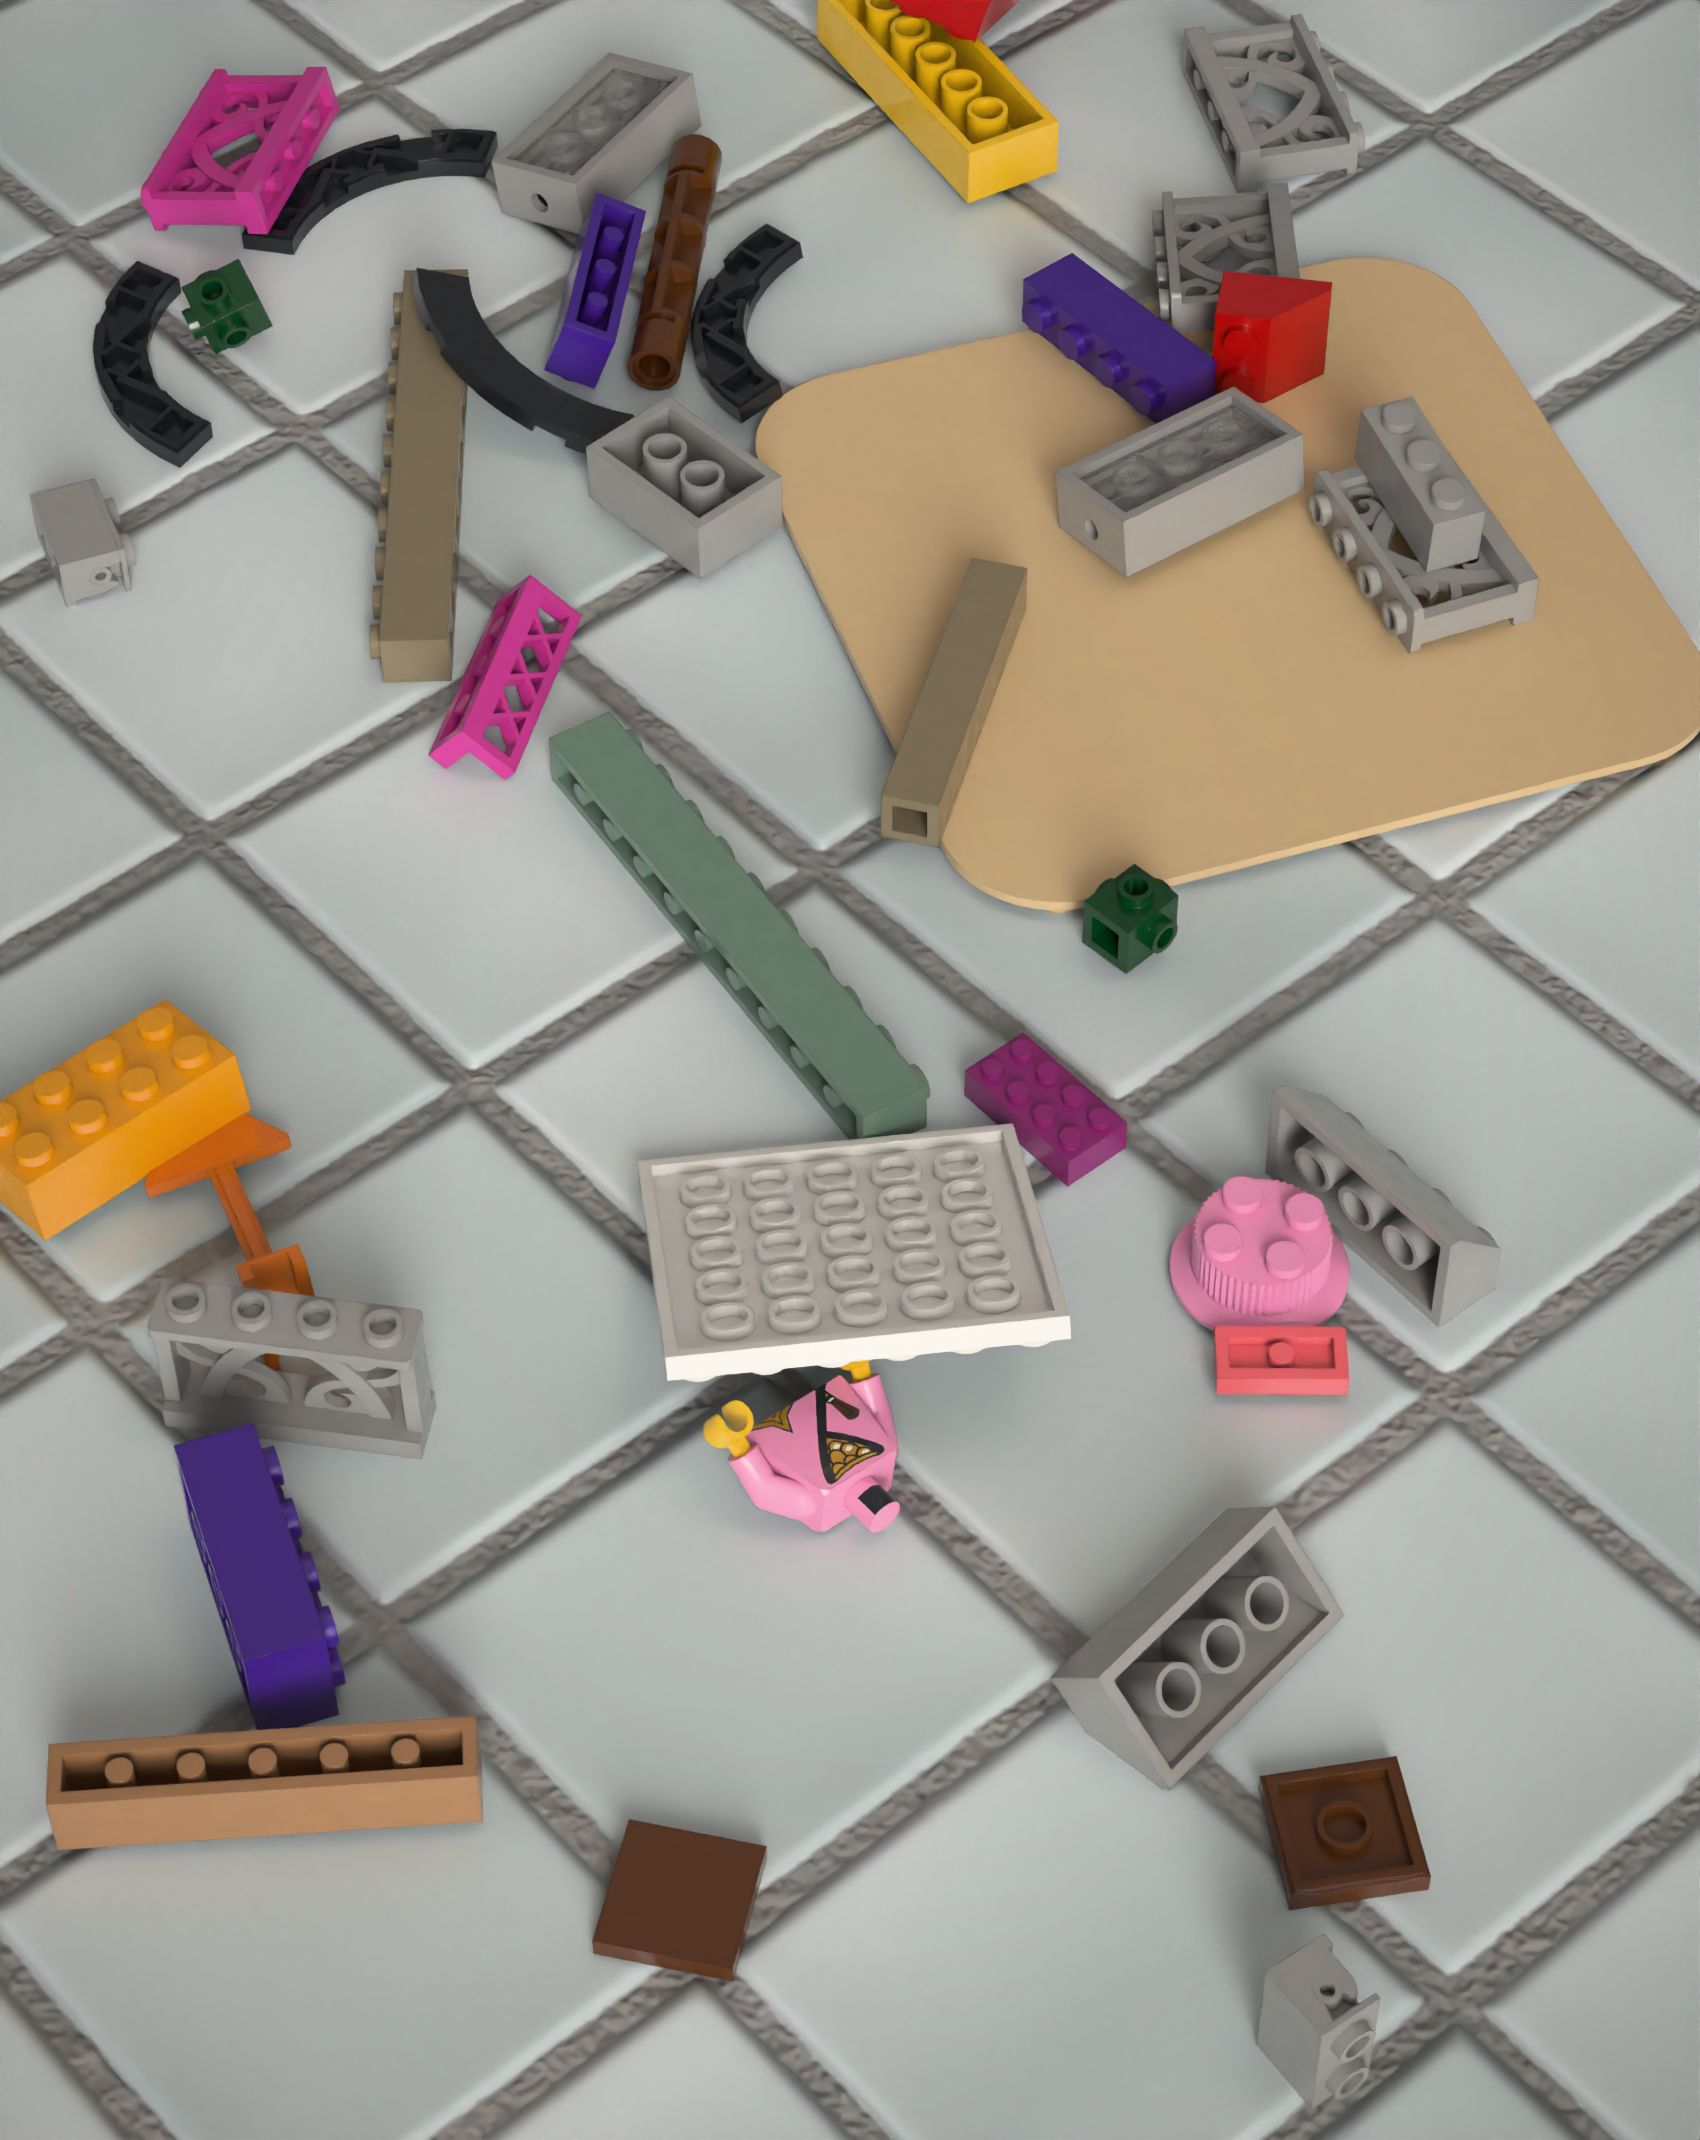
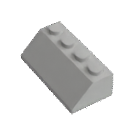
M1281 1085L1273 1090L1265 1173L1273 1180L1278 1179L1280 1182L1285 1181L1287 1184H1293L1294 1187H1300L1301 1191H1306L1318 1197L1324 1205L1326 1215L1329 1216L1331 1228H1333L1339 1239L1436 1326L1441 1327L1495 1290L1502 1249L1496 1244L1488 1231L1473 1225L1452 1206L1442 1191L1437 1188H1431L1408 1168L1404 1159L1397 1152L1387 1150L1364 1129L1361 1122L1353 1114L1341 1110L1325 1095L1286 1085Z
M1276 1506L1227 1508L1050 1678L1087 1734L1159 1788L1171 1789L1345 1615Z

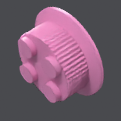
M1236 1176L1229 1179L1224 1184L1223 1189L1218 1188V1192H1212V1196L1207 1197V1201H1204L1203 1206L1199 1207V1212L1196 1213V1216L1178 1234L1171 1250L1169 1275L1174 1293L1184 1309L1199 1323L1214 1331L1215 1326H1322L1338 1311L1345 1299L1349 1286L1350 1267L1345 1248L1333 1231V1228H1331L1329 1216L1326 1215L1324 1205L1318 1197L1306 1191H1301L1300 1187H1294L1293 1184H1287L1285 1181L1280 1182L1278 1179L1273 1181L1270 1178L1267 1180L1260 1178L1257 1180L1247 1176Z

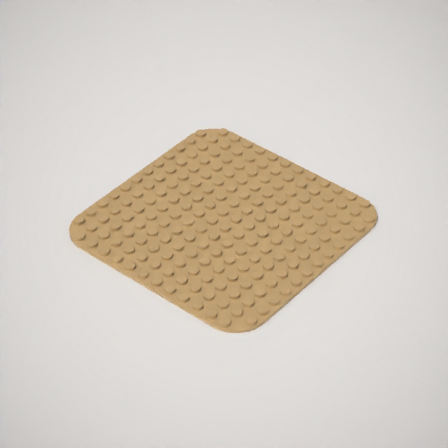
M1375 257L1343 258L1300 267V279L1333 282L1324 374L1272 400L1259 404L1303 434L1305 490L1128 577L1122 575L1059 527L1055 472L1156 423L1147 416L1140 414L1129 402L1109 387L1102 385L1095 376L1074 360L1068 359L1061 350L1030 329L818 377L791 389L783 397L775 401L761 419L756 433V458L782 476L783 522L896 754L971 559L977 558L1027 568L1026 612L940 842V846L950 864L967 882L986 894L1004 902L1022 907L1047 910L1051 913H1064L1069 910L1084 908V901L1095 893L1101 883L1109 878H1116L1133 864H1136L1154 878L1163 880L1171 887L1649 765L1669 758L1690 743L1699 733V650L1471 304L1447 280L1429 270L1410 263ZM1159 300L1141 304L1160 318ZM1165 321V323L1171 326L1170 321ZM1214 330L1183 332L1185 338L1213 357ZM1408 397L1414 398L1447 451L1539 577L1533 620L1517 625H1512L1508 619L1423 643L1420 650L1411 653L1407 652L1396 635L1392 636L1389 634L1384 625L1381 612L1372 599H1366L1363 596L1357 577L1347 562L1342 563L1338 559L1332 540L1323 527H1317L1314 524L1308 507L1309 496L1314 492L1315 472L1328 469L1330 473L1359 466L1355 460L1361 410ZM1373 497L1366 498V499L1375 500V501H1377V502H1379L1380 504L1383 505V503H1382L1380 500L1376 499V498H1373ZM1359 501L1351 503L1358 514L1367 513L1366 510L1359 508ZM1397 529L1388 549L1418 561L1403 535ZM1461 563L1454 565L1455 569H1460ZM1438 591L1437 600L1431 606L1450 601L1449 593ZM1416 594L1415 596L1422 607H1428V598L1424 595Z

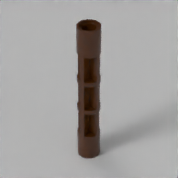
M690 134L683 136L674 143L671 150L649 267L644 281L645 286L627 364L628 374L632 381L647 390L662 391L670 389L678 382L681 375L691 313L697 292L709 220L722 163V152L718 144L703 135Z

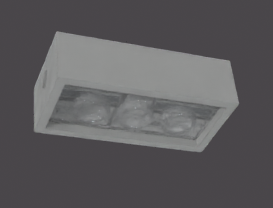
M608 53L491 161L502 213L579 234L596 193L622 202L671 155L672 147L678 139L694 134L702 126L693 74Z
M1231 387L1056 471L1059 527L1122 575L1128 577L1305 490L1303 434L1236 387Z

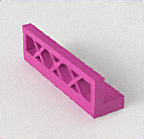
M531 574L497 599L428 756L445 769L470 752L504 780L516 772L582 615ZM539 607L560 623L556 633L545 634L537 613ZM533 647L540 666V672L528 673L520 651L521 648ZM516 686L524 707L523 711L511 712L503 690L504 687ZM487 726H499L507 747L505 753L483 737Z

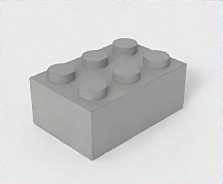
M670 396L586 447L589 497L700 579L783 526L782 476Z

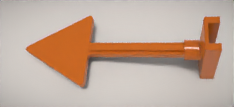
M243 1113L148 1173L144 1185L149 1197H155L203 1179L211 1180L247 1261L235 1266L241 1287L315 1296L306 1261L298 1243L272 1252L235 1170L240 1166L290 1149L292 1145L287 1133ZM270 1353L261 1355L264 1365L274 1371H281L278 1357L284 1355Z

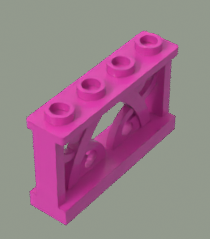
M307 67L303 75H228L226 69H214L168 146L162 152L152 172L142 185V206L148 212L155 231H166L170 225H246L248 234H268L340 110L327 68ZM252 132L256 133L257 139L261 143L257 152L236 160L227 169L221 167L212 158L213 153L220 148Z

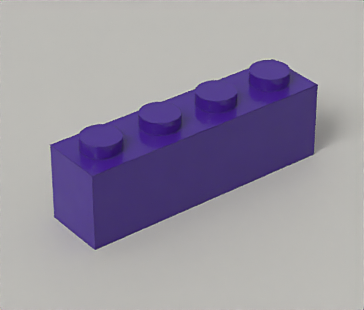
M596 193L577 237L544 368L545 371L561 376L565 380L577 382L595 389L616 341L646 214L645 210Z
M1073 253L1023 279L1022 321L1029 329L1040 334L1061 350L1068 359L1074 360L1095 376L1102 385L1112 389L1129 402L1140 414L1147 416L1153 422L1159 423L1214 396L1216 360Z

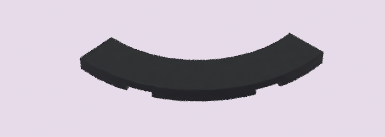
M474 129L431 130V137L400 141L398 134L368 141L328 156L305 169L268 234H248L247 228H245L242 233L244 249L294 255L302 240L324 217L348 201L387 185L439 176L485 178L498 147L497 132Z
M765 224L727 255L723 260L725 267L715 279L710 278L704 285L696 302L692 317V348L702 383L722 409L740 423L745 422L783 397L780 381L767 373L757 363L747 347V329L756 304L776 278L803 258L800 242L769 224Z
M136 261L109 293L105 301L106 309L100 322L96 323L93 340L96 377L102 398L120 426L141 446L159 458L181 468L213 437L211 422L181 406L166 391L161 390L154 379L149 362L150 342L161 316L181 293L179 278Z
M416 268L412 280L414 299L425 329L432 331L442 346L440 354L456 374L480 397L501 413L531 431L537 426L566 440L565 447L586 454V447L634 418L632 414L611 410L575 397L553 386L521 364L502 346L483 321L471 293L469 277Z

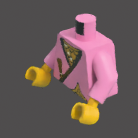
M870 1360L854 1361L839 1367L850 1371L853 1379L847 1382L841 1375H838L754 1427L752 1412L746 1404L739 1400H732L722 1406L723 1417L729 1422L731 1430L718 1414L706 1420L703 1428V1435L706 1441L717 1448H729L731 1455L728 1457V1462L756 1507L774 1514L800 1520L812 1530L826 1532L851 1515H854L872 1533L882 1531L895 1519L899 1512L900 1504L888 1493V1490L892 1486L895 1459L899 1454V1445L892 1410L880 1374L871 1372L868 1363Z

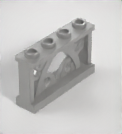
M1302 14L1291 15L1290 22L1210 34L1206 33L1204 26L1184 29L1182 72L1237 194L1257 191L1258 182L1342 169L1345 175L1356 173L1358 154L1363 153L1365 150V136L1360 122L1354 123L1350 114L1348 97L1344 91L1339 92L1335 84L1333 66L1330 61H1324L1320 53L1318 35L1315 31L1309 30ZM1288 55L1290 62L1280 61L1278 56ZM1261 58H1268L1267 62L1258 61ZM1241 80L1247 81L1243 87H1241ZM1230 83L1238 84L1240 87H1231ZM1258 83L1284 91L1300 100L1295 109L1282 121L1264 110L1240 106L1254 96ZM1258 123L1261 126L1254 129L1250 128L1249 124ZM1324 132L1328 139L1319 140V136L1314 133ZM1296 137H1299L1304 142H1300L1296 139Z
M1288 183L1267 184V193L1173 199L1172 191L1162 192V210L1152 211L1159 314L1161 320L1164 322L1170 321L1171 327L1181 335H1183V332L1214 330L1215 313L1223 273L1201 262L1224 248L1230 247L1241 256L1256 259V261L1242 266L1236 272L1300 279Z
M1457 463V467L1486 510L1478 559L1468 561L1469 564L1461 563L1460 569H1455L1453 565L1428 573L1424 571L1419 561L1407 558L1388 549L1398 527L1382 504L1375 500L1366 499L1373 497L1380 500L1359 466L1330 473L1328 469L1315 472L1314 492L1308 499L1309 512L1314 524L1317 527H1323L1333 542L1338 559L1342 563L1347 562L1357 577L1363 596L1366 599H1372L1382 614L1387 631L1390 635L1398 637L1408 653L1420 650L1423 643L1508 619L1512 625L1533 620L1539 577ZM1359 501V508L1366 510L1367 513L1358 514L1351 503ZM1438 591L1449 593L1450 601L1431 606L1437 600ZM1420 594L1427 597L1428 607L1423 608L1415 595Z
M166 1278L161 1282L147 1324L149 1336L154 1341L165 1396L162 1409L165 1426L219 1433L253 1423L258 1438L422 1459L436 1410L435 1392L430 1390L422 1330L424 1324L423 1312L412 1308ZM265 1353L309 1358L329 1372L314 1376L274 1371L253 1359ZM376 1367L387 1368V1369H380V1370H372V1369H374V1368H376Z

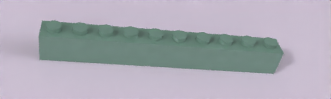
M609 711L550 737L551 774L554 783L845 1136L851 1140L911 1134L926 1127L927 1098L930 1097V1086L922 1070L915 1064L909 1065L896 1050L894 1040L889 1031L883 1025L876 1026L863 1011L862 1004L855 991L850 986L843 987L833 976L822 952L816 947L810 948L800 937L789 913L785 910L778 911L767 898L759 878L752 872L747 874L735 860L734 853L727 840L722 836L716 837L704 823L703 816L697 805L692 800L685 801L674 788L672 779L665 767L661 764L655 765L645 754L636 733L632 729L625 730Z

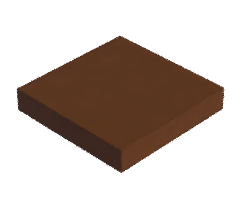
M1397 1756L1259 1776L1258 1791L1289 1910L1429 1890L1431 1875Z
M629 1819L592 1940L593 1954L733 1982L767 1862V1846Z

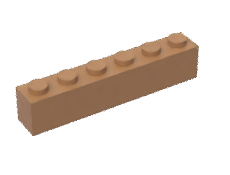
M476 1716L49 1744L46 1808L57 1850L483 1822L482 1759Z

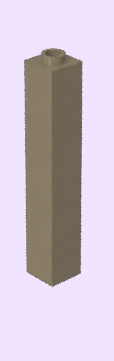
M977 558L971 559L881 793V837L939 848L1026 612L1027 568Z

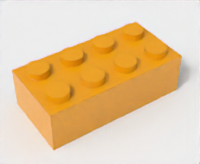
M165 999L152 1008L143 1011L139 1016L100 1040L91 1043L87 1048L50 1071L39 1075L35 1080L0 1101V1202L43 1240L46 1241L147 1177L148 1173L243 1113L251 1111L236 1055Z

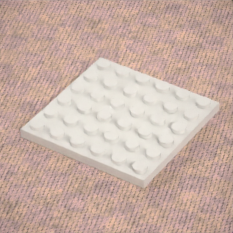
M1013 1123L637 1161L667 1381L685 1379L691 1382H703L719 1375L748 1372L770 1375L786 1368L815 1365L826 1368H838L854 1361L883 1358L892 1361H905L921 1354L950 1351L959 1354H972L989 1347L1018 1344L1025 1347H1039L1048 1344L1050 1341L1071 1339L1069 1310Z

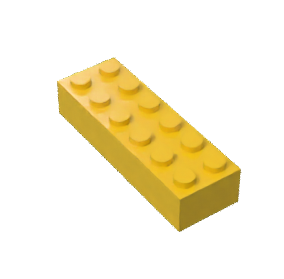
M817 0V39L967 203L986 198L1057 171L1059 121L980 38L976 42L956 39L948 35L944 31L943 26L927 18L911 17L903 13L898 8V4L890 0Z

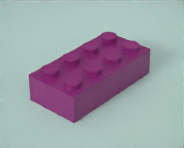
M1024 1032L965 1070L964 1096L997 1125L1013 1123L1019 1144L1067 1187L1126 1148L1127 1122Z

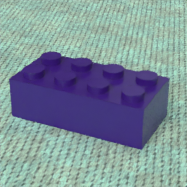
M253 1423L174 1445L189 1525L255 1729L295 1728L339 1715L335 1687L346 1684L341 1660L336 1646H339V1638L331 1610L328 1605L322 1607L317 1593L321 1591L312 1555L310 1551L303 1552L299 1538H302V1530L292 1498L285 1499L281 1488L284 1485V1478L275 1447H261Z

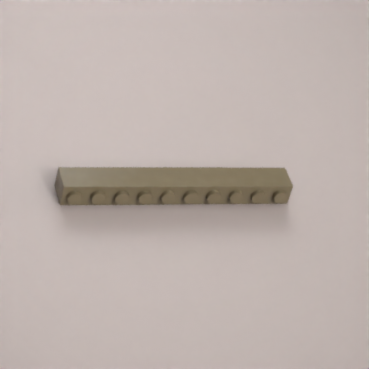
M468 269L432 270L469 277ZM404 270L403 292H394L393 294L395 325H400V327H391L392 360H398V362H389L388 385L389 394L396 395V397L386 398L387 431H393V434L383 435L384 467H391V470L381 471L382 505H388V508L378 509L379 542H385V547L375 548L376 580L383 581V585H373L374 620L380 619V625H370L369 631L371 659H381L383 682L452 681L468 385L440 354L442 346L432 331L425 329L420 319L412 285L416 270Z

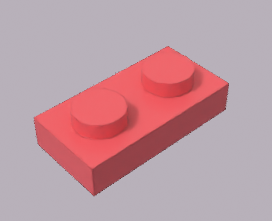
M1215 1326L1213 1346L1216 1394L1348 1395L1349 1365L1346 1327Z

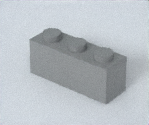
M1408 397L1361 410L1355 460L1424 571L1428 573L1478 559L1486 510L1414 398Z

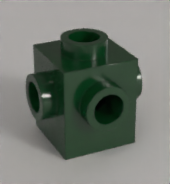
M239 259L217 270L204 272L195 281L181 287L190 305L189 308L181 312L196 340L206 336L215 354L228 348L239 347L245 344L250 337L273 326Z
M1133 864L1116 878H1109L1101 883L1095 893L1084 901L1082 943L1127 974L1153 953L1158 954L1166 950L1173 942L1178 931L1179 895L1166 882L1154 878L1139 866Z

